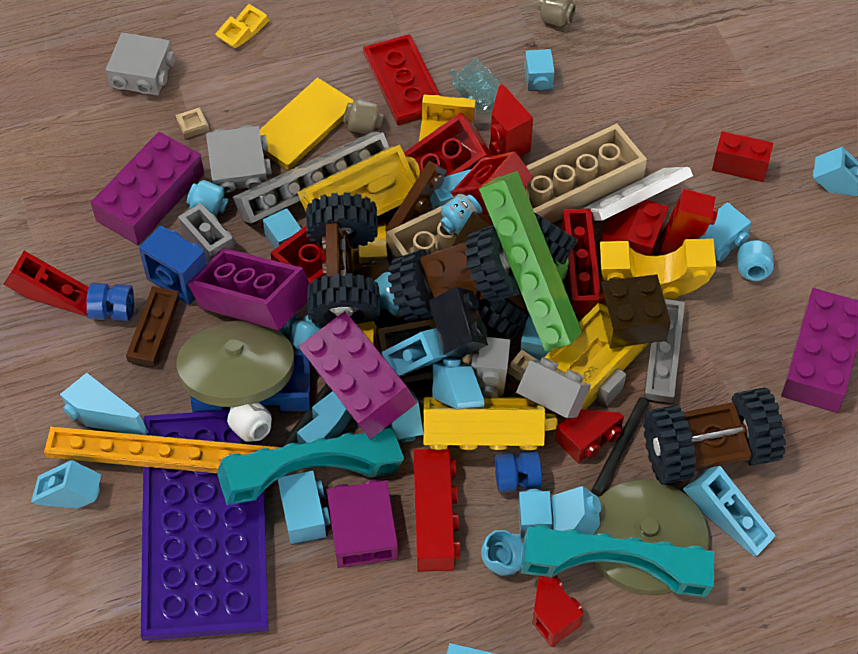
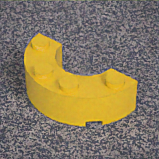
M685 239L683 245L678 250L662 256H645L636 253L630 248L628 241L600 242L601 270L605 281L657 274L664 299L676 300L679 296L700 288L709 282L716 269L714 239Z

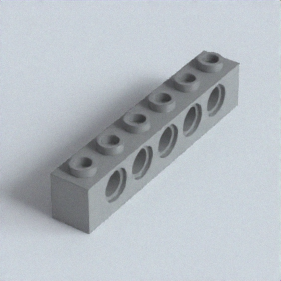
M371 132L233 196L242 220L248 223L256 222L300 201L297 194L298 191L389 148L383 132Z

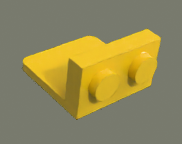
M423 95L419 141L460 112L474 124L476 100L439 95Z

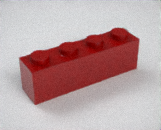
M591 208L563 209L561 229L578 240L567 257L569 260L566 277L568 298L576 318L583 319L598 304L600 289Z
M449 448L442 450L413 449L417 572L454 571V559H460V541H454L453 531H459L458 513H452V504H457V486H451V477H456V459H450Z

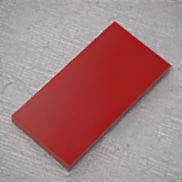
M408 34L363 47L364 56L397 126L422 119L423 95H441L411 35Z

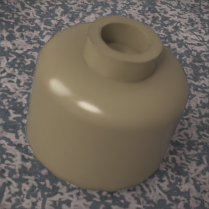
M539 0L537 10L540 11L542 21L563 27L566 23H571L573 20L576 5L573 4V0Z
M357 98L352 103L348 102L343 123L347 124L349 131L367 135L374 132L375 128L380 129L383 114L379 113L377 103Z

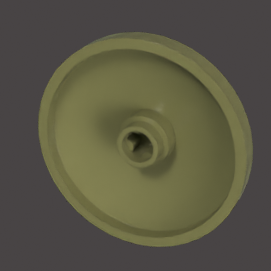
M246 321L223 322L199 331L185 342L178 353L176 361L178 378L183 389L201 402L221 407H238L254 404L273 396L288 383L295 365L292 345L282 332Z
M632 480L612 487L599 498L601 503V512L599 513L600 526L593 535L606 533L618 539L635 537L648 543L656 544L657 542L665 541L673 543L674 546L678 547L701 546L708 550L709 534L702 512L689 496L669 484H660L659 481ZM593 562L597 570L609 582L628 592L640 595H660L672 592L663 582L636 567L617 562Z

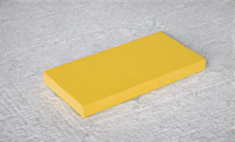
M317 77L260 129V135H266L268 151H263V154L289 171L343 121L348 102L352 103L354 100Z

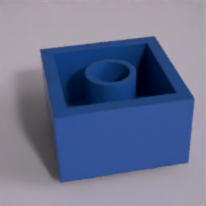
M160 225L139 246L146 278L160 288L179 291L180 300L190 305L195 300V297L188 282L207 264L205 252L197 243H190L183 239L177 231L168 230Z

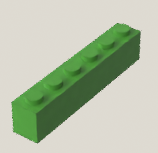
M515 171L492 179L479 188L543 348L545 351L570 345L582 333V330L519 173Z

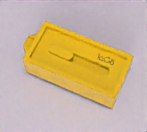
M396 145L298 191L297 194L305 211L308 203H312V200L315 198L320 200V196L325 194L328 197L331 196V193L337 192L338 195H344V192L350 193V196L360 194L362 199L368 197L370 202L374 201L376 203L377 216L402 204L418 179L420 169L416 160L412 157H405L401 146Z
M599 304L579 322L582 333L570 345L552 349L545 356V358L558 363V369L564 372L572 370L583 375V381L591 385L581 407L582 410H586L595 401L599 394L600 385L616 369L619 368L623 371L648 345L640 344L610 349Z
M424 397V445H430L431 449L442 450L447 449L448 445H460V449L473 450L477 449V445H489V448L493 450L507 449V446H519L522 450H535L537 446H544L545 431L556 429L558 424L555 414L545 413L544 406L528 398H484V407L456 409L433 397Z

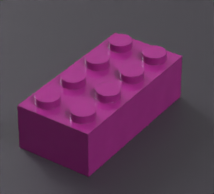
M158 132L91 201L96 222L139 245L186 195L192 185L196 184L204 175L201 154Z
M223 248L188 282L201 309L277 331L285 326L296 312L307 302V288L310 284L301 267Z
M812 288L781 397L838 413L846 394L858 346V300Z
M346 311L298 346L369 439L373 438L417 404V401L404 382Z

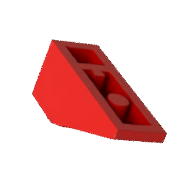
M682 189L661 235L658 256L675 252L683 245L685 239H698L705 235L709 225H714L717 219L718 209L714 208L715 196Z
M25 250L22 252L3 285L28 299L83 316L87 314L88 286Z

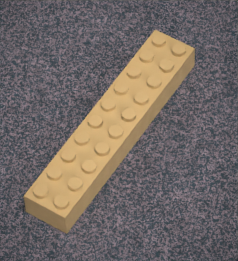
M616 123L527 165L526 167L533 175V178L526 185L527 189L525 191L533 211L547 221L554 223L562 219L563 209H580L644 178L647 159ZM442 206L386 232L387 252L393 260L421 249L434 253L453 245L458 234L455 232L450 234L440 222L443 219L441 214Z

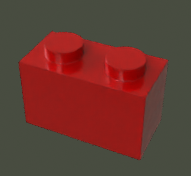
M721 131L712 171L764 182L774 143Z

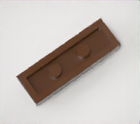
M428 161L385 231L388 232L417 218L420 213H423L429 206V199L434 191L443 184L444 175L447 170Z
M152 286L126 354L128 362L155 367L180 300L179 291Z

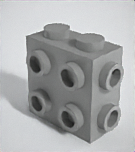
M121 32L105 70L109 87L140 92L142 94L159 95L162 86H165L167 83L168 70L175 63V52L172 51L170 40Z
M244 125L238 129H216L213 132L206 133L212 182L223 187L225 193L233 192L235 189H251L266 182V175L272 174L270 160L264 159L263 151H268L266 135H260L259 126Z

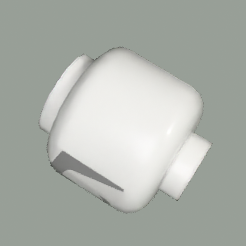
M258 402L231 407L227 422L229 427L242 440L253 442L262 440L267 436L271 429L272 417L270 412Z

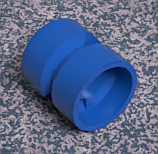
M106 283L90 284L87 294V314L89 319L106 320L111 316L114 321L131 320L134 309V290L132 285L115 284L113 288H110Z
M537 450L522 451L517 457L512 453L495 454V475L499 493L516 491L518 486H521L523 490L541 489V466Z

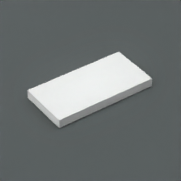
M690 167L662 168L580 209L591 208L592 220H605L693 175Z

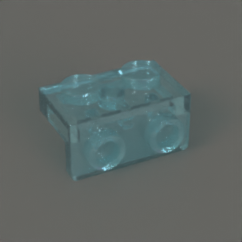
M476 57L458 74L453 69L449 71L450 75L454 78L451 82L461 94L466 91L469 94L466 99L476 100V110L481 107L488 113L494 107L498 86L502 83Z

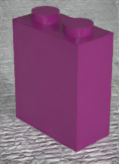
M369 480L359 485L349 486L341 484L327 489L337 568L398 559V545L387 481Z

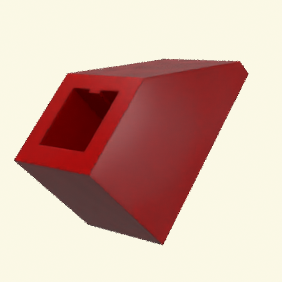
M581 409L578 417L566 418L556 426L555 441L579 464L585 458H593L600 451L602 445L607 441H615L621 435L624 416L620 412Z
M557 575L553 577L539 576L532 624L551 647L580 628L583 619V609L580 603L574 597L570 598L563 590L564 586Z

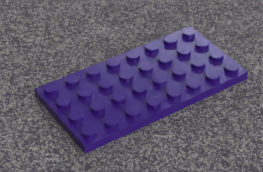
M230 410L144 416V424L148 430L146 435L263 446V439L246 442L229 427L227 419ZM143 467L142 641L269 631L265 490L256 500L227 505L217 473Z

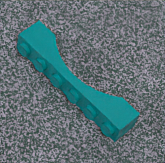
M388 428L383 429L371 439L365 433H346L338 438H318L311 443L300 445L298 443H290L283 448L272 450L262 448L254 453L244 455L239 453L230 454L221 459L217 475L226 504L231 505L256 500L274 481L300 469L320 466L338 467L372 478L397 473L404 457L394 429Z
M545 525L528 527L523 538L521 573L553 577L565 569L583 563L597 561L617 562L636 567L651 574L663 582L675 594L706 598L714 587V551L705 550L701 546H688L685 548L674 546L673 543L665 541L655 544L643 542L642 539L635 537L618 539L606 533L588 535L582 534L581 531L575 529L558 531L551 530L550 527Z

